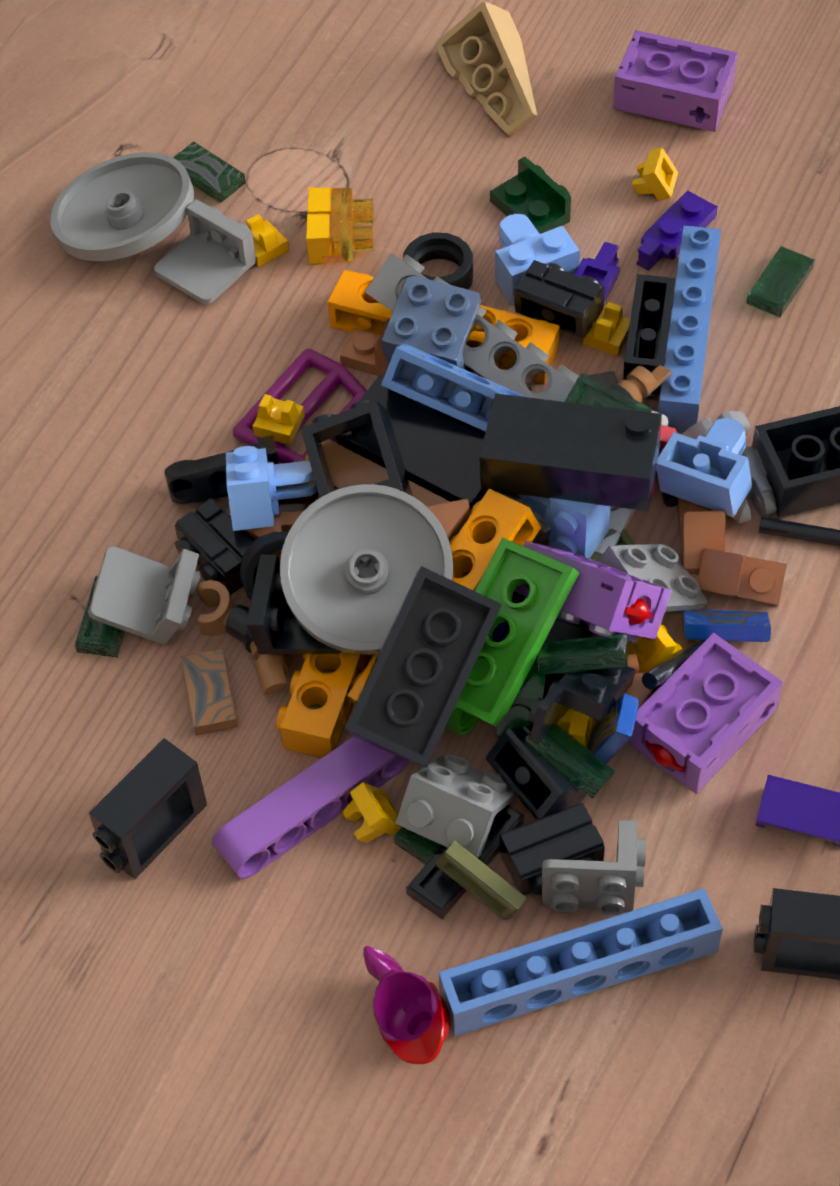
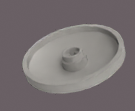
M142 152L115 157L85 171L62 191L51 211V228L61 248L73 257L88 261H110L129 257L156 245L177 229L188 215L186 207L193 202V185L185 167L178 160L160 153Z
M353 485L337 489L322 496L307 507L296 519L289 530L282 548L280 559L281 584L292 614L299 624L315 639L331 648L346 653L359 655L379 654L410 585L421 566L453 581L452 550L445 530L439 520L423 503L413 496L383 485Z

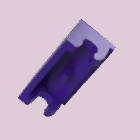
M768 775L756 826L765 828V825L835 842V846L840 847V792Z

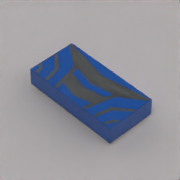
M683 611L682 625L684 638L687 640H707L715 633L725 641H770L771 624L767 612Z
M624 693L605 717L592 728L583 767L598 772L632 737L639 706L638 698Z

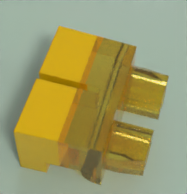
M308 187L306 241L309 265L324 264V256L342 255L345 261L353 262L354 251H373V226H354V224H374L373 199H353L352 188Z

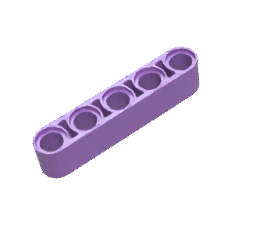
M353 736L226 823L214 835L212 845L240 879L251 877L342 814V811L353 800L350 792L362 782L379 788L403 771L409 762Z

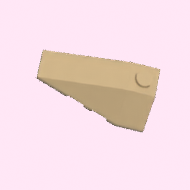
M483 1L442 36L435 45L446 71L465 87L464 90L471 97L476 98L484 107V111L507 135L513 136L537 116L522 41L509 11Z

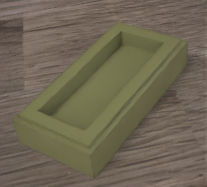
M455 840L435 862L438 868L503 920H507L518 911L527 899V897Z

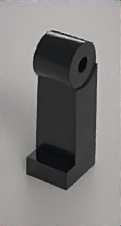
M273 435L258 438V444L252 446L257 449L266 448L268 462H273L274 465L279 464ZM228 452L197 460H181L169 465L165 469L164 474L172 502L177 504L198 503L228 496L226 480V453Z

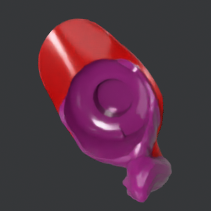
M365 946L363 956L367 971L379 981L373 999V1009L381 1036L393 1053L402 1061L410 1064L430 1063L438 1056L451 1025L450 1015L437 987L432 982H428L423 976L412 972H405L400 964L390 955L374 947Z

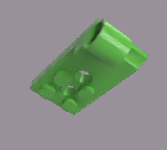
M502 537L475 592L501 603L502 606L445 728L464 736L474 729L479 719L496 727L500 720L508 714L580 574L575 568ZM522 584H529L530 592L528 597L521 603H513L512 595L515 589ZM508 622L510 625L508 636L501 642H494L492 638L494 629L499 624Z

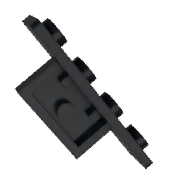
M601 636L593 646L588 644L583 653L584 656L600 655L599 652H603L607 662L623 664L619 659L607 656V641H610L611 638ZM581 660V661H578L577 663L571 662L569 665L578 664V663H583V662H604V661H603V660ZM626 665L618 667H583L566 670L561 681L554 680L547 696L544 699L538 698L535 701L528 722L533 724L530 741L539 744L570 708L601 721L632 685L636 669Z

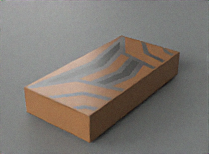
M223 648L181 656L195 734L199 735L238 727Z

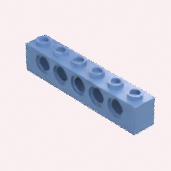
M683 226L664 367L671 370V375L661 385L658 413L667 416L668 427L675 428L676 432L684 433L688 428L696 424L698 419L721 229Z
M408 344L396 347L381 383V386L485 432L495 393L526 397Z
M705 888L440 971L438 972L439 991L450 1015L453 1034L458 1036L717 953L723 928Z

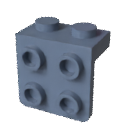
M417 276L408 277L381 340L387 364L390 363L396 347L408 344L465 369L462 350L481 304L479 293Z

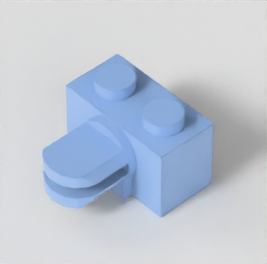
M524 214L509 215L500 222L499 242L503 248L495 251V282L512 307L515 306L514 289L522 276H525L527 269L534 260L547 265L549 263L558 264L565 272L574 275L579 266L580 250L563 226L539 234L532 222Z
M717 419L705 437L699 435L697 439L674 432L657 460L656 472L660 491L714 511H724L725 515L734 518L752 488L748 457L742 456L743 451L747 447L745 430L742 424L735 419Z
M253 446L239 447L233 452L226 453L227 492L233 531L274 526V515H280L278 500L308 497L314 495L318 490L309 461L274 465L273 462H268L266 448L257 449Z
M514 494L513 500L531 509L537 521L549 527V547L570 551L590 559L609 531L610 506Z

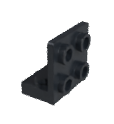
M277 554L260 555L246 623L259 654L341 653L342 651L331 648L315 639L299 624L284 596L280 578V561Z

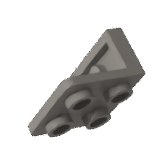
M195 199L186 207L190 234L155 265L154 269L157 277L200 303L208 305L213 303L256 263L252 231L245 224L237 223L223 215L217 208L208 206Z
M665 544L608 546L598 560L602 564L672 590L665 612L701 610L707 603V598L700 590V585L683 568L676 551Z
M116 546L109 547L102 560L88 610L89 616L96 621L166 645L177 629L184 630L190 618L192 607L186 604L189 594L192 595L200 579V572L195 570L199 554L183 549L171 567Z
M447 754L439 756L430 762L427 768H422L411 775L395 824L445 847H448L455 840L478 858L484 849L495 815L516 798V795L501 778V774L481 772L470 767L466 759L457 755Z
M619 820L616 862L544 860L542 863V905L552 908L559 913H572L578 909L598 910V912L605 915H618L624 911H633L635 887H643L644 867L646 862V839L637 838V821Z

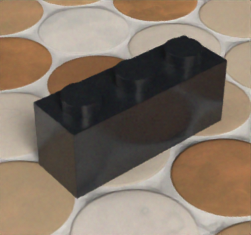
M637 274L624 359L623 380H627V375L637 366H642L650 372L660 365L664 367L676 278ZM661 385L658 386L650 395L660 396Z

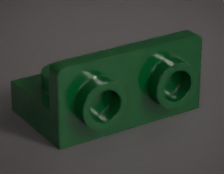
M525 156L518 160V174L490 191V202L506 216L513 214L526 215L539 234L564 226L570 222L571 196L564 186L558 185L546 175L539 165H535Z

